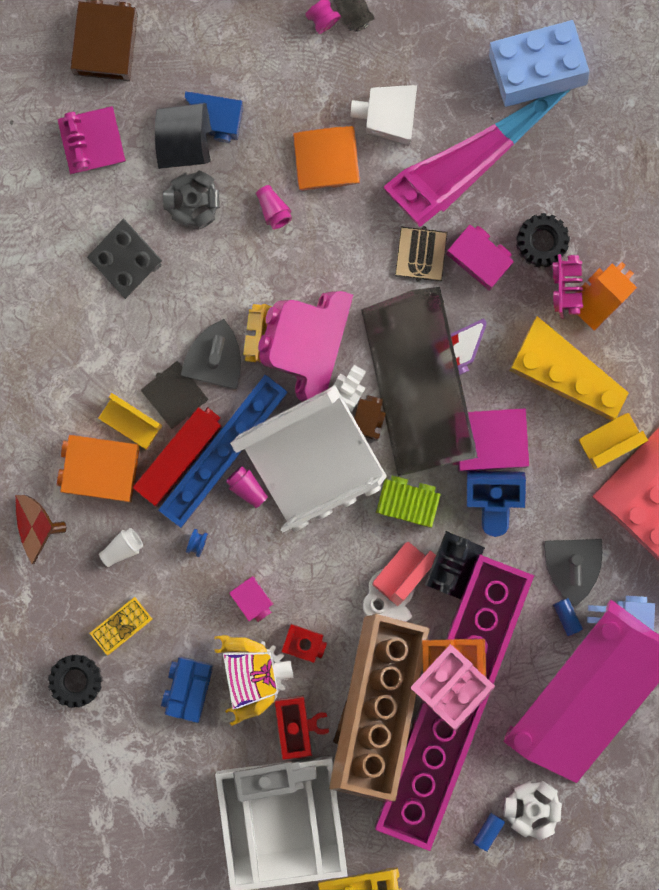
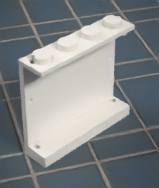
M336 386L239 434L230 443L236 453L243 449L246 450L287 522L280 529L282 533L289 529H293L294 532L308 525V520L314 517L317 520L323 519L333 512V508L339 505L342 508L348 507L357 501L356 497L365 493L366 496H370L381 489L380 485L387 477Z

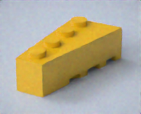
M538 316L533 320L509 369L510 372L611 421L617 419L629 394L628 391Z

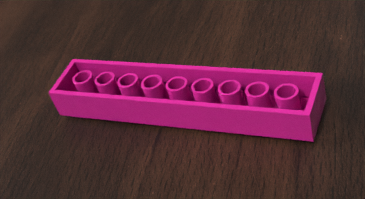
M479 554L474 562L446 639H485L486 678L494 684L535 575ZM489 695L456 731L422 700L408 736L396 801L383 802L374 825L375 830L431 851Z

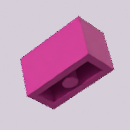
M469 225L447 250L446 255L490 291L513 264L514 261L510 258L512 254L501 244L496 247L489 241L490 235L480 226L474 228L472 225Z

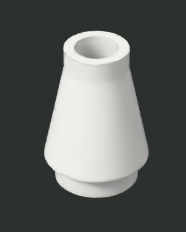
M132 528L126 531L122 530L99 553L102 562L107 567H110L117 562L139 554V549L143 547V543Z

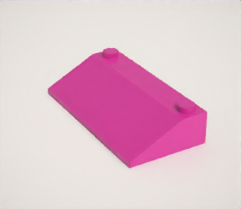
M610 600L604 615L514 727L510 725L503 742L527 760L577 783L658 685L659 634L617 603Z

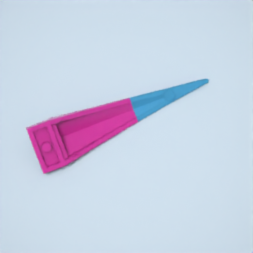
M570 90L536 99L474 136L404 169L383 188L399 207L421 227L439 211L444 212Z

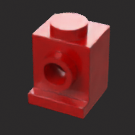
M291 623L281 652L314 663L316 657L322 659L327 642L322 641L323 634ZM308 639L311 642V647L308 650L301 649V640Z

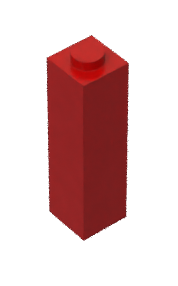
M198 407L132 488L157 507L220 431L222 426L218 421L221 417L208 407L205 411Z

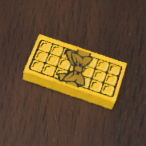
M134 597L89 634L108 656L151 622L153 618L138 599Z

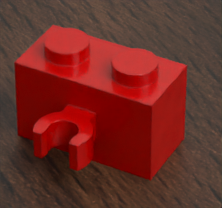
M304 695L275 699L282 759L312 756L309 732L314 731L319 735L329 733V728L321 729L317 726V720L327 717V713L318 712L312 718L307 719Z

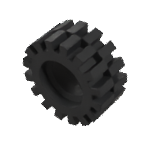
M541 213V215H534L523 223L517 234L516 246L517 250L519 249L520 251L519 255L521 258L524 257L527 260L526 263L529 265L534 264V267L540 268V266H544L546 268L550 267L553 262H558V254H561L562 257L564 256L569 247L570 236L568 237V228L563 226L564 222L561 219L558 221L555 219L556 216L552 214L547 216L546 213ZM539 230L550 232L554 239L553 247L548 251L537 250L532 244V236L535 232Z
M78 654L66 656L57 661L50 670L51 674L48 675L50 684L48 688L53 694L52 697L57 699L59 704L66 705L69 708H79L93 701L102 688L101 682H103L100 675L101 670L95 665L96 662L88 659L87 656ZM71 670H79L86 677V686L80 692H71L65 686V676Z

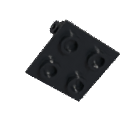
M446 531L425 586L461 599L476 557L479 554H483L485 547Z

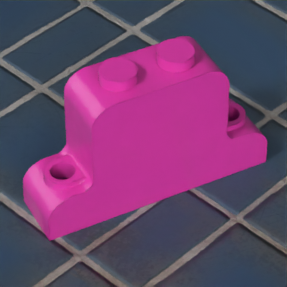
M344 291L323 293L319 298L317 307L297 300H280L273 307H270L267 312V329L258 345L260 361L266 367L294 375L297 378L295 394L302 402L327 390L329 387L353 294Z

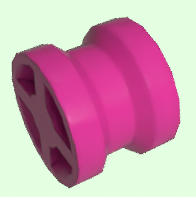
M320 0L305 14L309 21L314 22L315 30L318 34L329 30L341 18L337 11L332 10L329 0Z

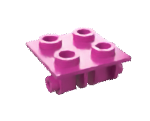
M113 106L77 115L75 112H68L64 114V118L57 119L70 175L126 162Z
M558 254V262H553L554 284L559 283V291H553V305L555 312L560 313L561 319H564V309H568L569 314L576 315L580 314V309L583 308L582 293H565L583 291V287H565V283L583 282L582 278H565L582 276V261H579V255L567 256L568 261H563L561 254Z

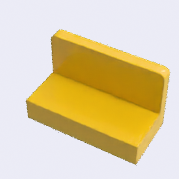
M111 393L108 397L110 401L98 419L147 450L162 428V425Z
M625 413L579 439V443L594 470L649 441L644 431L639 432L629 413Z

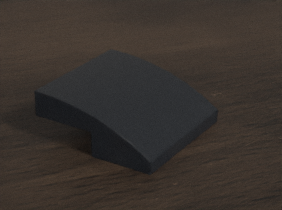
M207 103L157 109L155 118V150L158 169L202 165L211 162L206 133L212 131Z

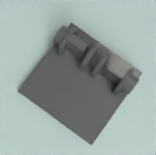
M124 218L87 257L125 299L152 271L155 272L162 266L161 258Z

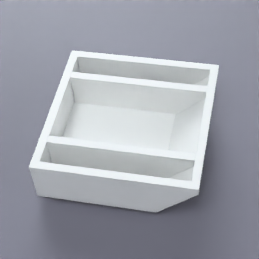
M332 756L292 761H299L300 768L316 766L317 779L303 781V789H298L297 792L243 802H238L233 772L273 764L216 772L215 777L230 890H252L348 877L337 791L329 789L333 771Z

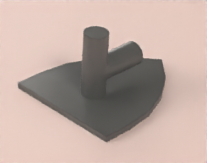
M225 319L209 326L195 339L184 360L181 376L237 389L241 369L240 348L234 332Z
M602 539L544 541L547 570L554 585L565 598H569L570 602L577 606L588 596L597 582L602 566Z

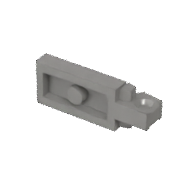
M290 761L235 771L233 776L238 802L297 792L298 789L304 788L303 781L317 779L316 766L300 768L299 761Z

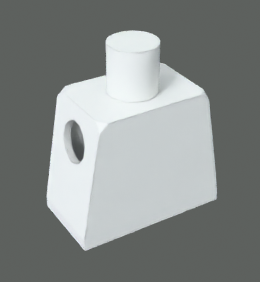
M417 86L371 88L369 102L352 100L350 117L367 119V134L410 145Z

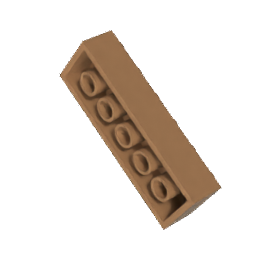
M379 614L364 617L329 789L381 802L396 801L417 695L411 690V686L420 678L423 664L422 640L428 639L430 628Z

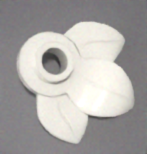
M381 569L369 581V594L363 600V611L366 616L379 614L407 622L412 618V615L405 605L412 599L415 588L399 606H396L372 585V582L382 572L383 569ZM377 600L381 602V610H377L374 608V601Z

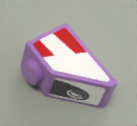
M484 318L432 342V350L445 377L452 374L456 378L469 371L467 366L473 363L487 323Z

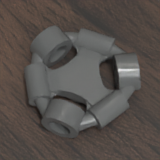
M198 170L196 173L188 175L184 173L172 180V185L166 191H163L164 210H167L172 215V220L187 228L190 225L202 229L215 220L216 209L220 208L219 190L215 188L214 178ZM192 181L207 188L208 191L205 193L196 191L191 186ZM175 191L182 194V206L179 209H175ZM206 206L209 209L193 219L192 213L197 208Z

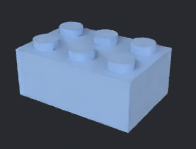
M573 20L490 42L489 57L505 107L585 86L588 83L590 71Z

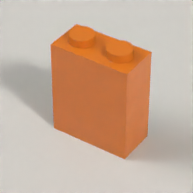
M69 435L68 441H63L61 457L65 458L64 469H59L57 476V486H61L60 492L132 503L134 492L132 487L135 485L140 445Z

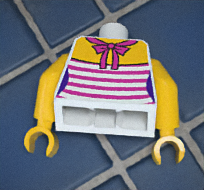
M215 636L214 639H220L222 642L221 649H214L215 653H223L232 707L225 710V712H233L235 715V720L230 722V725H235L243 720L261 715L274 703L275 694L279 693L277 681L294 678L291 660L274 663L271 651H267L263 644L246 637Z

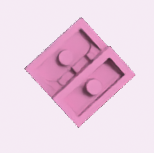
M451 644L411 686V690L455 731L495 688V685Z

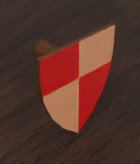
M15 495L16 519L20 539L31 564H35L50 534L65 533L67 529L66 523L64 521L51 522L42 505L28 495Z

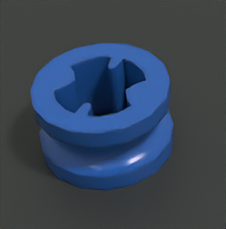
M194 529L186 553L194 552L196 557H200L208 533L199 534L198 530Z

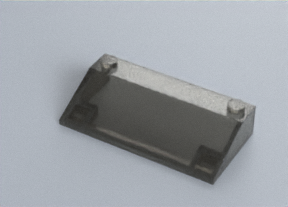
M440 287L411 290L361 309L380 398L383 399L382 407L383 411L386 412L385 420L398 477L478 458Z

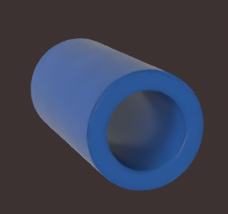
M569 598L553 604L567 636L583 630Z
M490 813L473 843L488 852L505 821Z

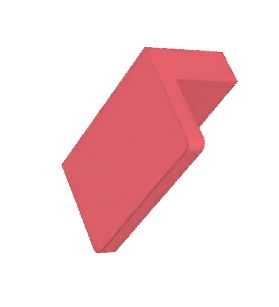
M406 542L372 582V585L396 606H399L430 570L436 555L431 550L424 555L410 542Z

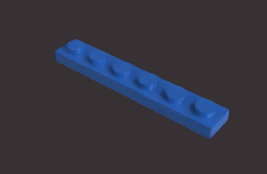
M265 374L158 511L182 528L243 451L241 450L236 453L230 443L239 434L266 421L288 392Z

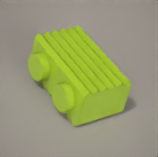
M393 475L390 480L384 479L375 513L432 528L441 495L435 493L436 487L419 483L418 488L407 485L408 479Z

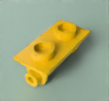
M252 304V309H249L246 330L256 331L255 336L246 335L243 355L246 356L245 361L261 362L258 345L262 335H265L268 325L266 323V315L269 308L272 307L267 304Z

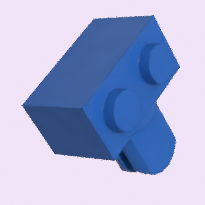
M467 471V507H482V528L484 532L493 537L502 536L509 528L510 508H525V472Z

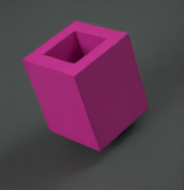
M254 576L229 593L248 621L255 618L259 622L272 613L269 607L273 605V602Z

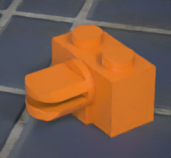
M623 262L617 267L612 263L605 271L599 268L588 279L591 285L589 286L585 282L581 286L583 291L575 292L582 293L583 308L580 309V314L577 315L594 331L637 288L629 280L634 272L629 270L625 275L621 272L626 266Z

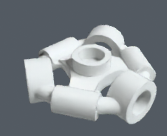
M543 780L538 783L528 781L514 788L515 792L508 798L505 797L504 817L510 821L512 829L525 838L531 836L538 841L555 833V826L557 822L561 821L562 803L558 801V791ZM538 790L551 800L550 803L543 804L534 797L535 791ZM517 799L523 801L524 810L522 816L516 818ZM543 817L549 820V822L532 829V823Z

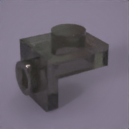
M333 0L344 27L349 31H361L370 25V21L375 19L373 13L369 11L365 0Z

